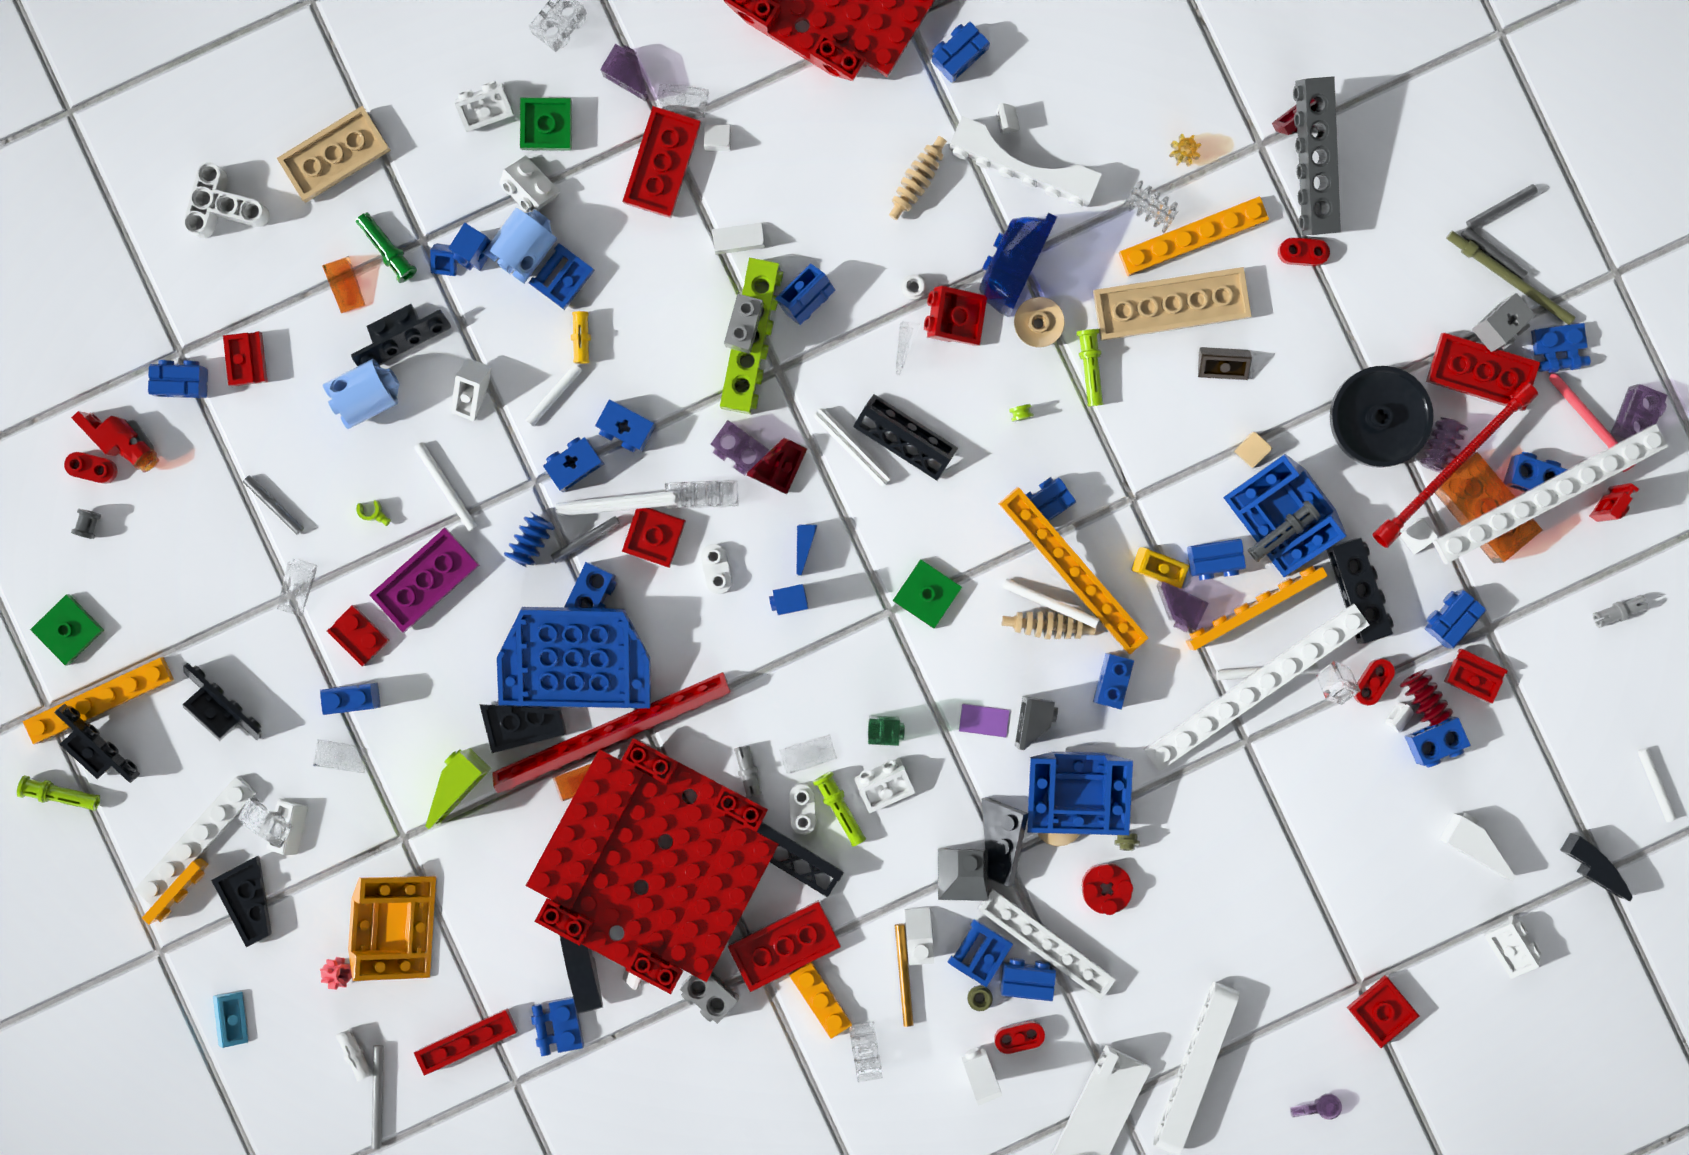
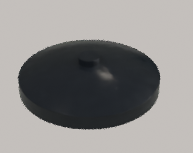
M1374 366L1353 374L1339 387L1331 403L1330 427L1336 443L1348 457L1370 467H1391L1408 461L1424 447L1433 427V407L1426 389L1413 375L1396 367Z

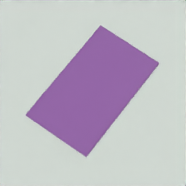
M962 704L959 731L1006 738L1010 710Z

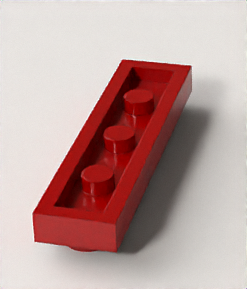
M508 1008L416 1050L414 1055L425 1076L517 1033L518 1030Z

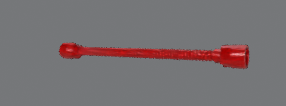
M1522 382L1510 395L1511 398L1507 406L1431 481L1398 517H1394L1392 520L1387 519L1372 534L1374 539L1383 547L1388 548L1402 534L1400 530L1404 527V523L1415 514L1424 502L1514 412H1517L1519 409L1524 410L1539 395L1536 388L1528 382Z

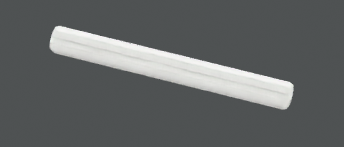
M675 491L560 502L556 504V513L558 516H570L676 505L678 503V495Z

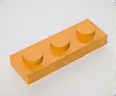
M203 858L192 861L145 913L142 919L148 925L165 920L172 912L169 908L175 902L178 904L187 896L189 892L186 889L192 883L195 885L204 877L206 873L203 870L209 864Z
M812 962L789 974L831 1039L852 1026V1022Z

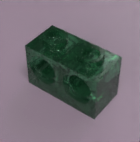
M869 716L868 744L899 746V740H904L905 725L900 723L899 717Z

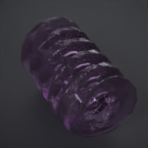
M1441 417V420L1435 422V427L1438 430L1431 432V436L1434 439L1428 440L1427 445L1430 448L1425 449L1423 452L1427 458L1420 459V464L1423 467L1438 473L1442 472L1449 465L1448 458H1456L1457 455L1451 452L1452 449H1461V446L1455 441L1464 440L1465 437L1459 431H1468L1469 429L1464 424L1445 417Z

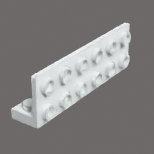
M1105 1045L1052 1155H1110L1151 1068Z

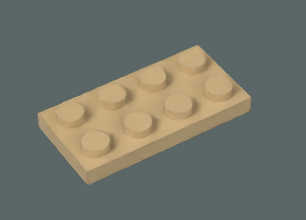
M361 106L277 157V160L302 201L306 203L391 150L366 109Z

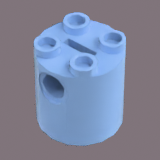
M515 208L483 251V254L494 262L499 259L497 261L498 266L509 274L514 271L512 275L525 284L557 238L552 234L551 221L535 209L533 212L524 213L520 209Z
M374 359L323 384L325 392L332 398V400L328 401L330 408L335 415L341 414V420L347 429L398 404L397 394L400 385L397 377L391 368H381Z

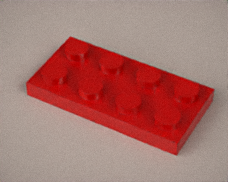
M655 106L652 107L624 194L623 204L672 218L702 124L700 120Z
M1441 333L1426 382L1507 406L1511 398L1510 395L1522 382L1534 384L1540 362L1499 349L1490 352L1483 344L1447 333Z
M819 900L728 945V949L750 992L841 947Z

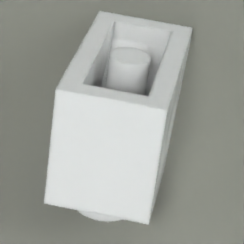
M470 358L465 361L455 378L451 407L452 414L471 421L476 420L489 386L491 366Z
M930 908L904 909L909 965L933 964L934 950Z

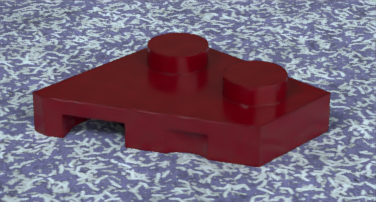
M783 438L747 472L746 476L787 495L807 448Z

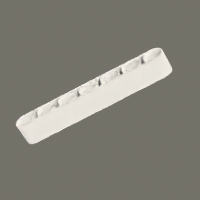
M1213 982L1210 986L1153 1140L1154 1147L1175 1155L1181 1154L1237 1006L1239 991Z

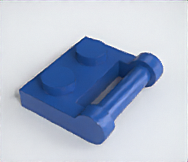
M558 243L554 248L556 251L535 278L532 277L528 283L565 310L595 270ZM565 257L568 259L567 263L547 288L543 285L562 258Z
M974 919L970 924L972 928L954 956L951 955L947 962L987 987L1013 946V943ZM979 934L985 935V940L970 964L966 965L962 961Z

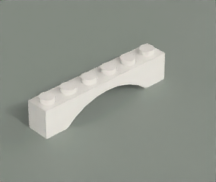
M961 116L949 146V150L953 151L952 154L960 159L970 158L975 160L976 165L982 168L989 169L991 167L999 170V174L1009 179L1013 177L1018 178L1027 187L1036 188L1037 186L1042 188L1047 195L1054 198H1059V196L1069 200V204L1082 208V206L1088 207L1102 175L1079 164L1057 169L1038 168L1025 164L1011 157L1000 148L991 137L985 125Z

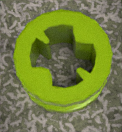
M1031 404L1009 409V412L1013 414L1012 422L1034 417L1033 413L1030 412Z

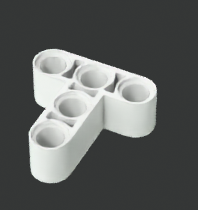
M206 162L200 165L197 170L184 218V225L192 234L200 238H208L215 231L218 217L255 227H262L268 223L270 213L265 206L254 199L225 192L228 183L227 173L216 164ZM216 171V178L213 181H209L210 174ZM210 195L209 203L203 206L202 201L204 197ZM230 202H234L233 210L227 212V205ZM259 208L258 216L252 219V210ZM203 219L202 228L196 230L197 222Z

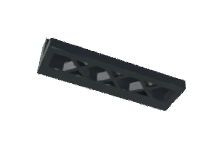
M875 394L867 402L853 426L936 481H938L958 450V447ZM865 416L875 422L876 428H870L862 423ZM884 432L895 434L897 441L891 442L888 440ZM912 445L917 448L919 455H912L907 452L906 446ZM927 459H934L942 464L937 471L930 467Z
M762 822L757 832L778 843V847L781 846L786 849L789 855V859L777 861L772 856L770 863L828 898L844 872ZM791 853L798 857L792 858ZM803 859L809 863L811 872L801 875L795 872L793 861ZM790 862L792 869L785 866L784 864ZM812 866L816 867L819 870L813 871ZM824 872L833 878L826 890L816 884L815 874ZM812 875L813 882L805 877Z

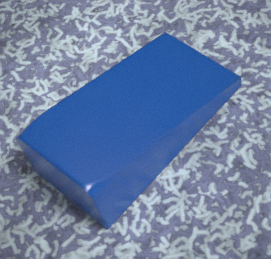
M817 525L797 526L796 574L798 576H802Z

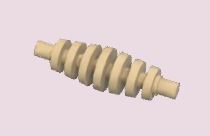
M938 136L933 145H926L924 151L927 154L920 153L917 156L921 162L914 160L911 164L913 169L908 168L905 175L908 178L903 177L901 180V184L905 188L899 186L896 192L900 197L894 196L892 199L894 207L889 216L894 220H898L902 212L910 211L912 206L909 202L915 204L919 200L914 194L922 196L925 192L922 187L928 188L931 182L927 178L933 179L935 176L931 169L937 170L939 163L936 160L942 161L944 156L941 150L947 141L943 137Z
M1042 611L1036 613L1035 619H1033V612H1027L1025 618H1023L1022 612H1017L1014 617L1002 616L1001 622L1002 626L1013 627L1017 633H1020L1021 629L1024 628L1025 635H1031V631L1034 629V636L1038 638L1041 637L1042 630H1044V639H1050L1052 631H1054V639H1061L1062 632H1064V639H1071L1072 633H1074L1075 639H1080L1084 634L1095 635L1096 628L1078 620L1073 623V618L1066 616L1065 622H1063V614L1060 613L1056 614L1055 621H1053V612L1049 611L1046 613L1045 620H1043Z

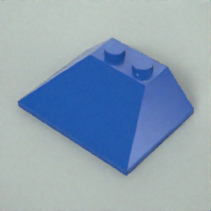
M1286 454L1223 497L1257 543L1284 523L1288 514H1293L1304 506L1303 502L1306 500L1315 507L1321 516L1319 520L1315 519L1303 528L1304 531L1301 534H1293L1267 554L1283 577H1286L1347 536L1334 506L1306 469ZM1278 535L1276 538H1274L1272 541H1270L1267 545H1265L1264 548H1265L1266 546H1268L1271 542H1273L1275 539H1277L1280 535Z
M1053 751L1030 757L1027 833L1129 835L1133 760L1095 752Z

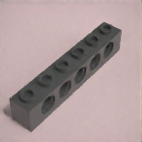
M1335 76L1295 81L1293 98L1296 101L1297 112L1294 115V123L1298 131L1295 148L1299 154V164L1296 169L1297 177L1300 179V190L1298 191V203L1301 205L1299 228L1302 231V235L1340 233ZM1312 99H1314L1317 104V108L1315 111H1313L1310 107V102ZM1313 125H1315L1318 129V134L1316 137H1314L1311 133ZM1314 151L1319 155L1317 163L1312 158ZM1315 177H1318L1320 180L1318 189L1314 187ZM1317 202L1321 205V212L1319 215H1317L1315 212V205Z

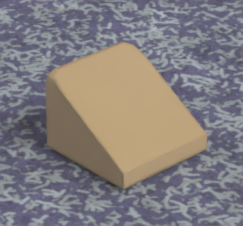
M1252 432L1234 452L1253 468L1273 448L1256 432Z

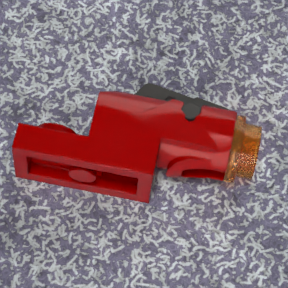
M77 411L71 417L105 455L116 457L120 454L137 470L141 469L144 473L150 471L158 464L159 458L154 450V446L146 437L137 421H127L119 417L110 416L102 423L93 413Z

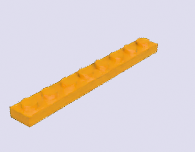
M1016 487L998 503L1090 611L1100 619L1099 621L1129 655L1148 639V636L1019 487Z

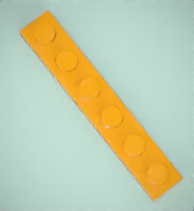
M1259 196L1119 252V256L1127 276H1130L1267 222L1269 217Z
M1313 565L1299 572L1301 577L1293 581L1291 578L1278 584L1279 589L1270 593L1267 590L1256 596L1257 601L1251 605H1248L1246 602L1233 609L1235 614L1227 618L1225 615L1212 621L1213 626L1204 630L1201 627L1190 633L1191 638L1186 640L1189 649L1197 650L1328 575L1323 567L1314 568Z
M160 657L22 722L32 743L38 744L70 729L54 713L64 704L74 707L80 713V718L85 722L173 681L174 678L164 657Z

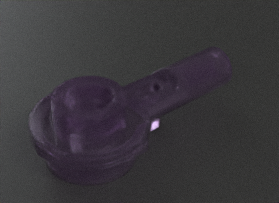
M1333 1094L1321 1095L1318 1099H1315L1313 1104L1290 1107L1292 1118L1319 1114L1324 1119L1332 1120L1337 1118L1342 1111L1341 1101Z

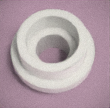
M915 274L907 276L901 285L903 295L910 300L920 299L926 292L925 280ZM913 283L918 285L919 289L916 292H912L909 289V286Z

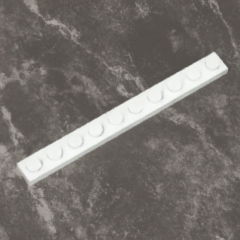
M1657 424L1651 425L1432 542L1444 564L1450 563L1667 448L1668 445Z
M1355 604L1350 605L1144 751L1160 772L1370 624Z

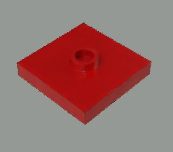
M651 508L636 509L621 552L670 568L686 520Z
M1385 975L1346 1007L1380 1048L1384 1047L1420 1017Z

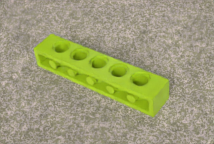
M749 257L742 295L763 300L764 314L760 317L757 328L759 339L753 343L751 353L748 354L734 349L730 351L720 402L721 409L751 415L752 409H757L759 395L755 394L757 384H762L764 370H761L760 366L761 361L767 359L769 345H765L766 335L771 336L774 321L770 320L771 310L776 311L778 303L775 300L777 297L775 290L776 286H781L783 271H779V263ZM760 282H765L769 285V289L766 293L760 294L755 290L756 285ZM744 356H752L755 362L750 368H744L741 366V359ZM741 380H746L750 384L749 389L744 393L736 390V384Z

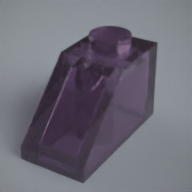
M615 44L600 69L603 77L647 102L649 97L641 66L636 56L637 53L626 45L620 47Z
M1158 582L1157 589L1168 620L1175 622L1173 627L1186 633L1189 629L1196 630L1209 603L1166 582Z

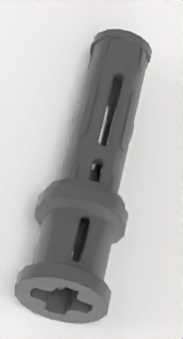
M1309 501L1303 502L1304 506L1295 513L1288 514L1284 523L1252 548L1248 549V552L1256 562H1259L1293 534H1301L1304 531L1303 528L1312 521L1321 518L1318 511ZM1280 535L1277 539H1275L1273 542H1271L1268 546L1264 548L1265 545H1267L1270 541H1272L1274 538Z

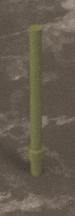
M1453 230L1446 237L1448 241L1461 249L1462 254L1468 258L1473 257L1566 324L1570 325L1576 317L1478 249L1479 245L1473 241L1465 240Z

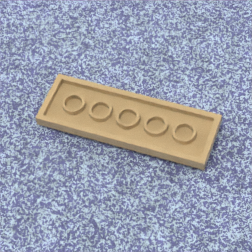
M1244 267L1093 291L1101 341L1248 319L1251 317Z

